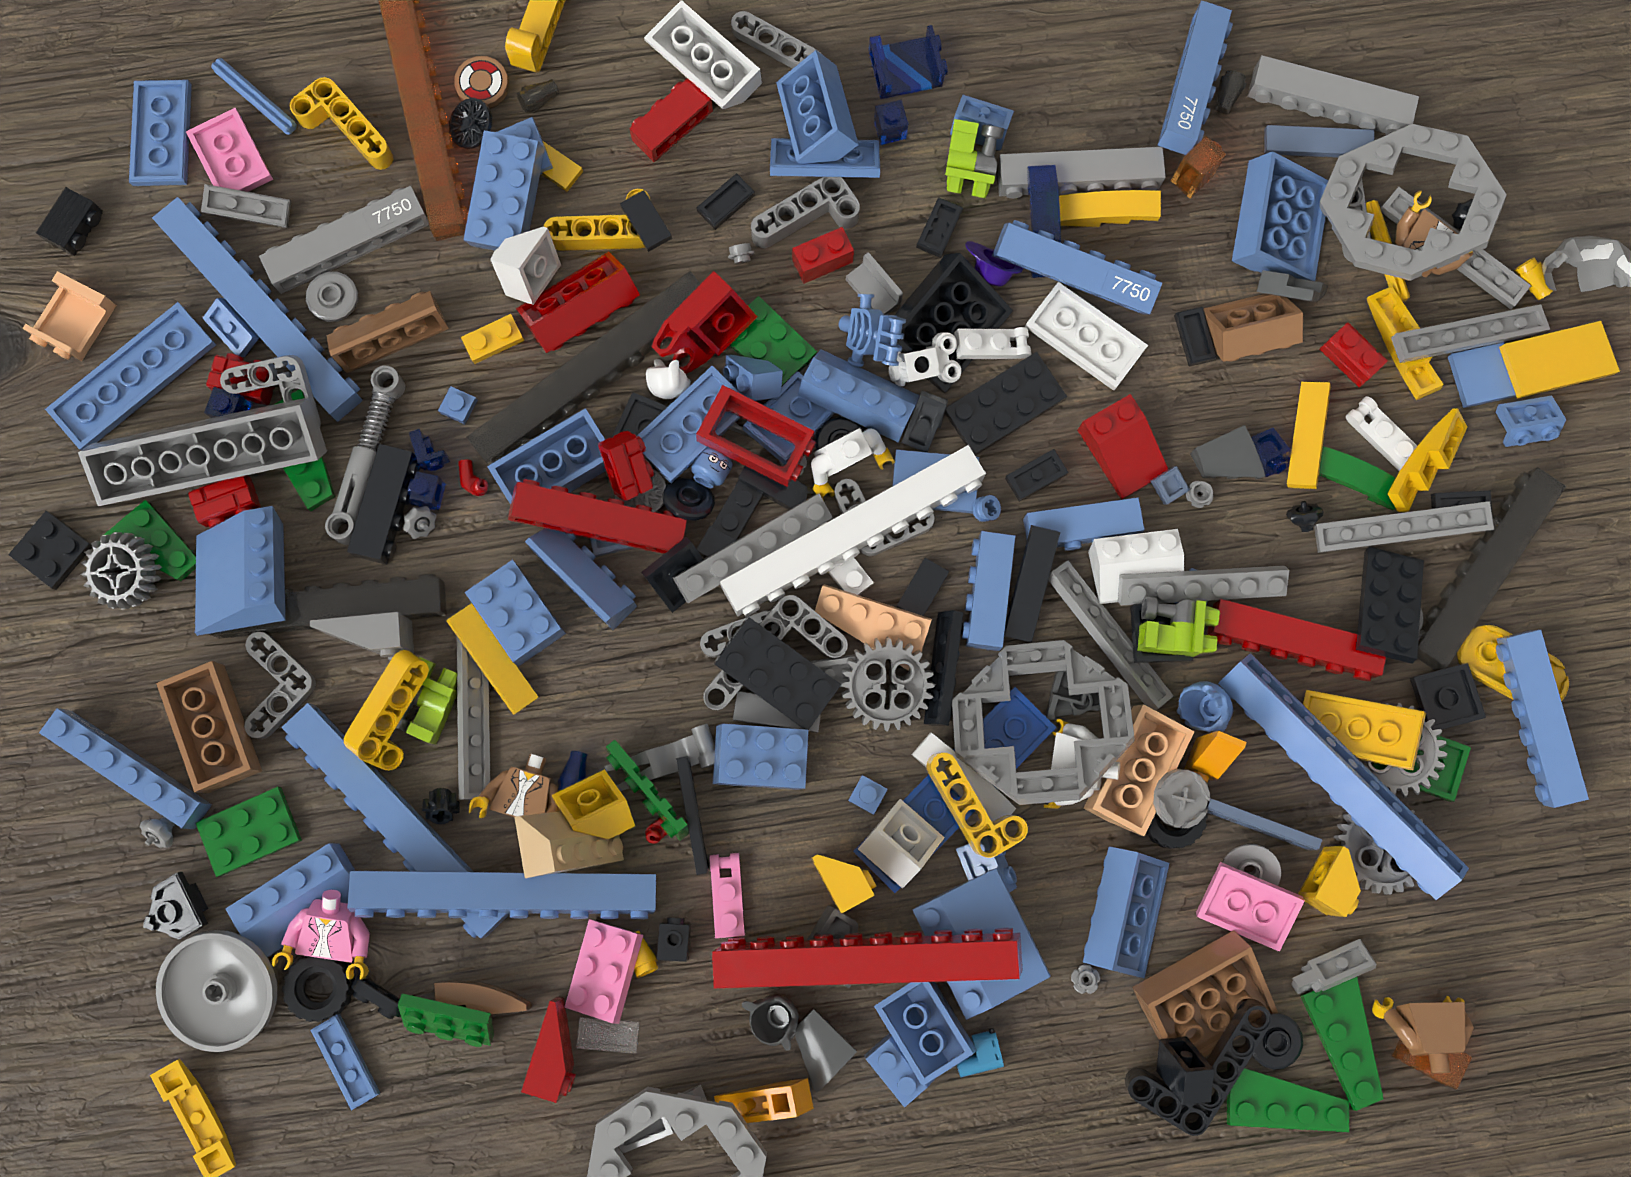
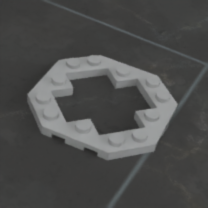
M1410 124L1339 156L1321 197L1320 209L1324 216H1327L1334 233L1340 243L1347 249L1349 258L1355 267L1411 281L1434 267H1437V269L1459 260L1460 256L1471 251L1478 252L1487 248L1507 194L1467 135ZM1402 153L1455 164L1456 166L1448 188L1475 194L1460 234L1430 228L1421 251L1367 238L1374 221V214L1349 208L1365 169L1393 175Z
M1064 640L1005 646L998 653L999 657L990 666L987 665L972 680V684L963 693L960 692L952 700L956 757L1019 805L1080 800L1134 742L1128 684L1120 678L1116 679L1105 672L1104 667L1088 656L1083 657L1073 650V646ZM1067 670L1069 695L1099 693L1104 738L1074 741L1075 768L1017 772L1014 746L985 749L982 703L1011 701L1009 676Z
M646 1087L598 1119L587 1177L629 1176L633 1168L618 1146L663 1116L681 1141L704 1125H707L739 1170L730 1177H763L767 1151L733 1103L719 1101L717 1103L702 1100V1097L679 1092L676 1095L660 1092L658 1088Z

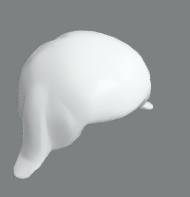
M655 359V367H650L646 370L647 386L651 393L659 398H677L691 386L690 379L679 368L678 360H673L669 367H666L662 360Z

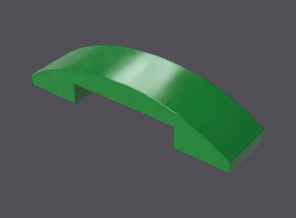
M1323 446L1319 470L1320 476L1367 495V500L1390 510H1395V506L1388 496V492L1396 479L1395 477L1361 459Z

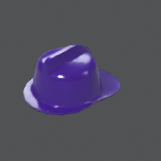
M972 241L965 243L968 251L976 257L974 268L989 285L1003 286L1008 283L1013 274L1021 273L1024 269L992 256L993 249Z

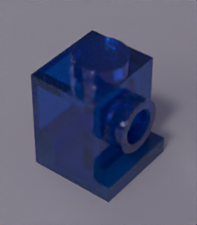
M416 471L415 478L410 480L408 486L411 505L419 507L428 506L429 509L439 511L446 486L445 482L439 476Z

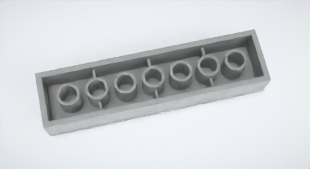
M308 397L93 443L80 450L78 455L97 505L103 506L316 461L327 452L311 399Z

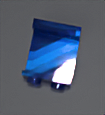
M933 25L927 26L926 37L888 45H882L880 35L870 37L868 51L880 99L943 86L944 76L948 75L946 60L941 59L939 53L942 50L939 35H935Z

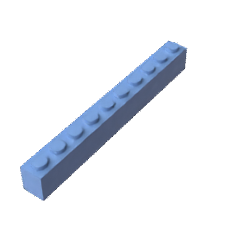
M177 197L153 216L152 219L277 357L295 355L302 360L313 397L337 422L363 401L357 394L360 388L350 377L345 380L341 377L339 372L343 369L332 357L326 360L321 355L324 351L323 347L314 338L308 340L303 335L307 330L296 318L291 321L285 315L289 310L278 298L275 301L271 300L268 294L272 291L261 279L255 282L250 277L254 273L243 260L237 262L233 258L236 252L225 240L220 243L215 238L219 233L208 221L204 224L200 222L198 218L201 216V213L191 202L185 205ZM289 363L286 365L291 372L296 370L294 365H289Z
M1251 653L1241 660L1218 683L1228 696L1244 709L1245 714L1250 719L1255 720L1265 729L1266 735L1271 740L1277 741L1286 750L1288 757L1292 761L1299 763L1307 771L1309 778L1313 782L1320 784L1329 793L1334 803L1342 806L1351 815L1356 825L1363 827L1373 837L1378 847L1385 849L1395 859L1400 869L1408 872L1417 881L1422 891L1430 894L1437 900L1463 880L1469 868Z
M307 703L282 726V729L287 733L285 739L294 748L298 749L300 747L307 754L304 758L314 769L320 768L327 775L324 780L334 790L340 789L346 795L343 800L354 811L359 809L366 817L363 820L364 823L372 831L376 832L378 830L385 837L383 843L393 853L398 851L405 858L403 864L410 872H473L373 765L362 761L345 747V735L316 705ZM467 913V917L461 919L465 922L463 928L473 938L478 936L482 939L486 938L510 913H498L497 918H480L479 913Z
M350 871L347 908L350 912H355V917L362 918L373 917L374 912H386V917L402 918L405 917V913H417V917L435 918L436 913H449L448 917L466 918L467 913H479L480 918H497L498 913H510V918L522 919L528 918V913H540V918L555 919L558 918L559 914H571L570 918L586 919L589 918V914H601L602 919H617L619 914H630L631 919H648V914H653L656 908V874L554 873L525 878L524 873Z

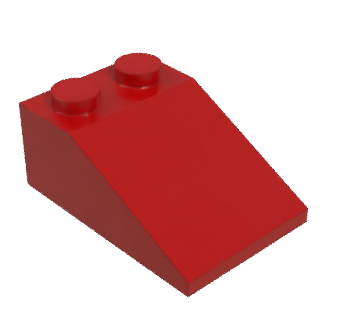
M1131 394L1084 420L1077 430L1121 500L1150 484V480L1168 470L1148 421Z
M561 996L549 1001L521 1090L522 1093L557 1103L563 1096H567L568 1092H571L576 1078V1074L572 1073L574 1060L565 999Z

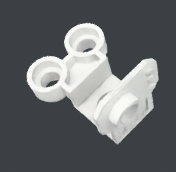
M941 332L934 336L932 346L926 347L924 350L910 353L898 352L897 361H899V366H889L890 379L898 386H905V382L938 376L943 382L953 383L957 381L961 376V367L958 362L949 360L948 356L957 347L955 336L951 333ZM946 339L950 341L948 349H945L943 345ZM920 356L928 359L929 368L924 373L917 372L914 366L916 359ZM952 366L955 372L954 375L950 377L948 374V370Z

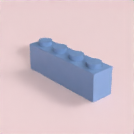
M1139 497L1027 513L1023 518L1026 539H1028L1031 525L1060 532L1057 548L1064 547L1067 551L1079 549L1082 547L1081 544L1093 543L1094 539L1140 534L1144 531Z
M981 531L978 539H973L971 555L976 556L975 567L970 566L968 583H973L972 594H967L965 611H970L969 620L963 623L962 639H966L965 647L1000 651L1003 648L1015 535Z

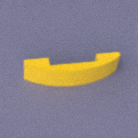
M178 1059L151 1074L150 1077L163 1101L169 1100L196 1151L193 1158L203 1177H218L234 1168L236 1163L224 1128L204 1090L186 1065Z

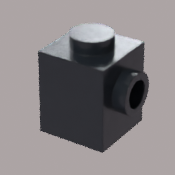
M667 917V923H660L657 960L681 962L689 960L691 924H684L685 918Z

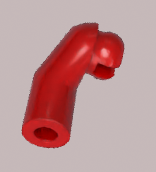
M468 459L458 461L461 487L474 496L486 494L489 486L488 482L474 475L473 461Z
M661 817L651 823L645 831V838L651 844L660 842L667 835L661 827V824L664 822Z

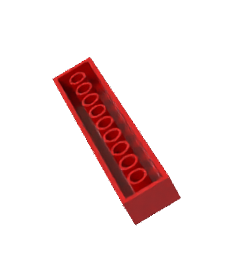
M997 928L992 934H983L982 929H967L961 935H952V930H937L931 936H922V931L904 932V936L892 937V932L874 933V937L863 938L862 933L845 934V938L833 939L832 934L816 935L815 939L804 940L803 935L786 936V940L775 941L774 936L758 937L757 941L746 942L744 937L729 938L728 942H722L720 947L712 951L714 988L1020 979L1023 971L1020 933H1013V928Z

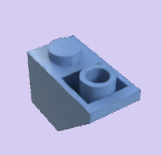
M726 355L723 376L742 395L754 401L781 397L783 373L781 369L766 360Z

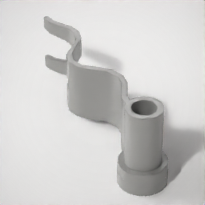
M708 724L691 729L693 733L691 736L661 747L646 750L630 758L637 766L650 763V767L640 772L642 776L645 775L649 780L678 772L676 758L690 757L691 766L700 763L701 769L713 766L715 762V744ZM610 764L605 766L606 772L615 770ZM625 782L617 785L620 791L629 789Z

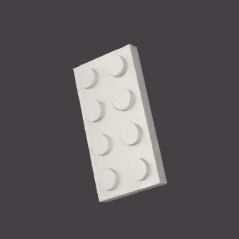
M1060 282L1055 285L1025 325L1028 330L1113 391H1115L1148 346Z

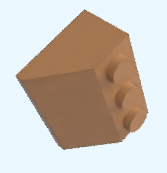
M1262 294L1203 309L1216 354L1223 362L1236 361L1241 357L1261 355L1266 351L1278 348L1285 349L1294 344L1303 343V312L1287 297Z

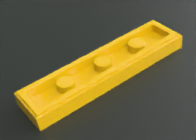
M1301 382L1287 479L1288 488L1317 489L1331 385L1328 382Z
M472 603L446 620L513 715L538 698L535 691L515 663L512 662Z

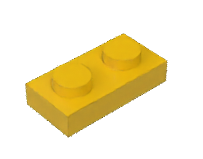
M511 314L461 337L474 364L524 341Z

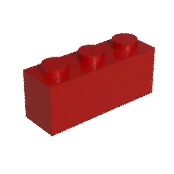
M688 78L684 82H678L672 88L669 95L664 99L657 100L647 114L639 116L633 121L629 128L632 141L655 162L713 112L712 99Z

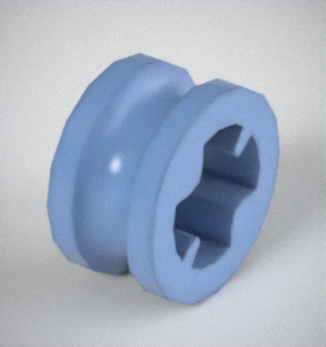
M988 495L977 498L973 503L972 510L977 520L985 522L997 519L1001 512V506L995 496Z

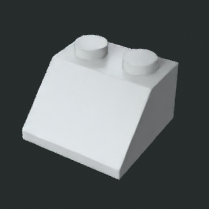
M540 227L506 238L499 248L494 251L490 259L505 295L534 305L561 266L549 230L546 227Z
M899 799L860 845L858 850L901 888H904L922 869L945 837L905 802Z

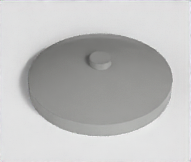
M206 931L184 940L167 955L157 976L156 999L165 1024L181 1041L203 1051L225 1052L245 1045L266 1027L273 1015L277 1002V981L270 961L264 952L252 941L229 931Z

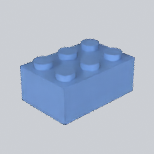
M513 559L465 592L507 655L517 666L522 665L566 634Z
M720 724L716 726L713 784L795 790L805 789L808 730Z

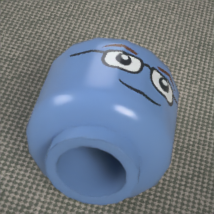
M707 447L691 466L692 473L694 474L693 478L696 482L707 488L720 486L724 483L733 463L729 457Z

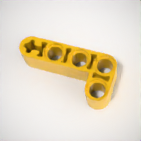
M529 0L520 28L511 27L507 33L505 49L512 66L536 73L541 70L566 0Z
M323 77L315 80L291 100L290 110L302 127L313 129L330 118L374 168L382 170L392 164L393 154L384 138L330 78ZM310 109L307 113L302 114L305 110ZM348 112L347 115L340 117L342 113ZM365 131L364 134L357 136L359 132ZM375 145L379 153H376L371 148Z
M633 189L627 194L626 200L643 191V189ZM626 215L552 217L544 224V227L549 230L555 249L558 251L645 248L639 236L634 234L635 230ZM611 229L618 230V233L613 236L606 234ZM583 230L591 231L587 236H579Z
M408 650L397 652L392 657L344 736V745L362 761L388 771L394 770L402 763L404 756L402 749L389 740L427 678L429 668L423 660Z
M935 753L929 757L926 765L927 771L976 854L986 858L995 857L1026 837L1028 826L1025 820L1019 816L1004 815L993 822L990 820L958 762L951 754ZM938 759L940 761H947L948 764L944 767L946 773L950 776L956 775V778L949 779L945 783L942 782V780L948 778L943 771L936 770V767L939 765ZM956 783L960 784L963 788V795L958 800H954L950 795V789ZM973 809L977 812L978 820L974 825L969 826L965 821V815L969 810ZM1014 820L1017 823L1018 830L1014 836L1009 837L1006 834L1005 827L1009 821ZM989 835L993 841L992 848L989 851L983 852L980 847V841L984 836Z

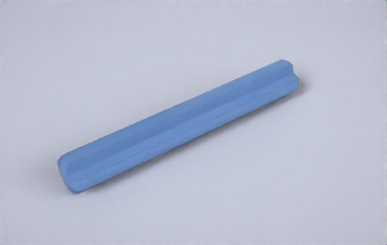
M218 58L212 63L211 67L217 75L285 134L290 135L296 130L297 124L292 118L226 61Z

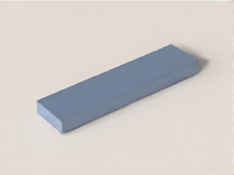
M1267 125L1264 129V154L1273 151L1279 155L1338 158L1345 153L1374 141V130Z
M1211 798L1207 803V813L1306 850H1317L1320 848L1322 842L1320 838Z

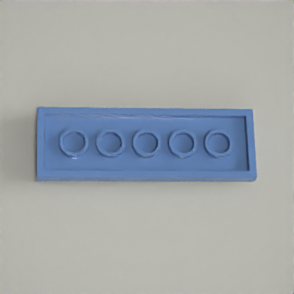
M177 302L45 410L78 449L82 450L93 443H97L215 347L216 344L185 308Z

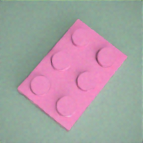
M236 108L186 131L213 186L249 192L273 180Z
M1220 862L1196 911V915L1203 920L1229 931L1234 930L1241 936L1280 952L1305 900L1301 895Z
M589 919L565 1008L612 1024H619L643 935Z

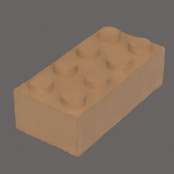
M210 661L156 683L194 792L208 794L262 772L251 738L245 731V721L224 665Z

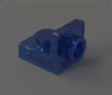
M1273 427L1251 437L1263 464L1265 477L1282 473L1289 467L1291 449Z
M420 429L409 432L417 462L423 470L436 471L442 469L444 464L450 462L449 456L444 450L435 452L430 436L425 437Z

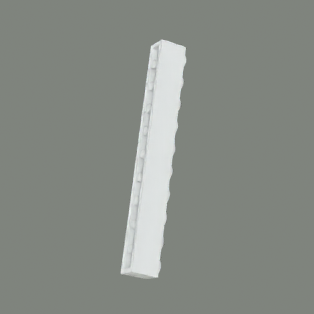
M969 445L725 578L720 581L721 588L736 615L744 614L749 616L760 609L759 605L767 600L774 602L785 595L784 591L792 586L795 589L804 586L810 581V576L818 572L820 575L831 571L835 567L834 563L843 558L845 561L851 560L860 553L859 549L867 545L870 548L878 545L885 539L883 536L892 531L894 534L905 530L909 526L908 522L915 518L919 520L925 519L934 512L933 508L941 504L943 507H946L958 499L957 495L967 491L969 494L982 486L981 482L986 473Z

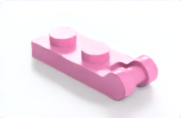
M730 853L729 857H719V854L710 855L715 938L745 936L739 853ZM731 868L732 877L721 878L720 869Z

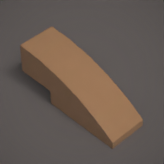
M462 980L434 983L435 1001L456 1006L466 1005V1008L491 1014L527 1011L532 1008L531 1002L497 986Z

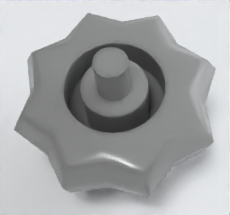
M428 506L413 507L404 516L405 524L403 530L409 533L412 539L427 537L430 531L435 529L436 514L431 512Z
M166 817L142 821L140 828L142 830L141 834L147 838L145 844L150 846L152 843L160 849L171 847L173 844L172 828L175 824Z

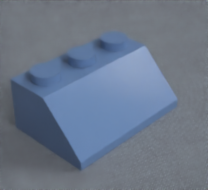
M910 982L874 1006L922 1086L977 1051L935 982Z

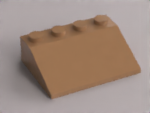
M1234 930L1132 987L1158 1039L1188 1037L1204 1057L1212 1052L1237 1009L1245 1000L1256 999L1270 1013H1278L1251 946ZM1261 1010L1251 1011L1248 1021L1255 1022L1262 1015ZM1239 1035V1036L1235 1037L1234 1040L1238 1039L1239 1037H1241V1036H1243V1035Z

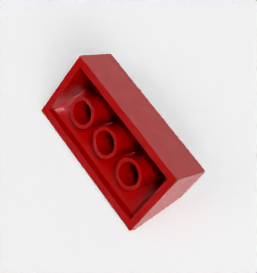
M607 252L542 292L534 305L524 303L516 308L539 345L548 353L549 351L561 348L564 342L570 338L584 334L588 327L596 322L608 319L611 313L620 307L629 306L636 297L640 296V293L626 268L610 252Z

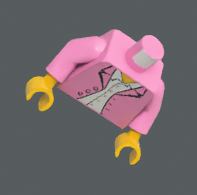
M324 891L322 900H313L309 908L302 909L289 923L281 943L284 947L281 952L273 957L272 965L276 966L279 956H285L288 960L284 969L286 970L293 963L291 951L296 949L295 954L351 963L355 958L354 963L348 966L346 976L349 980L353 979L354 969L358 967L361 970L360 980L364 979L369 972L367 965L363 962L368 954L370 932L361 917H355V912L348 910V903H341V893L339 891Z

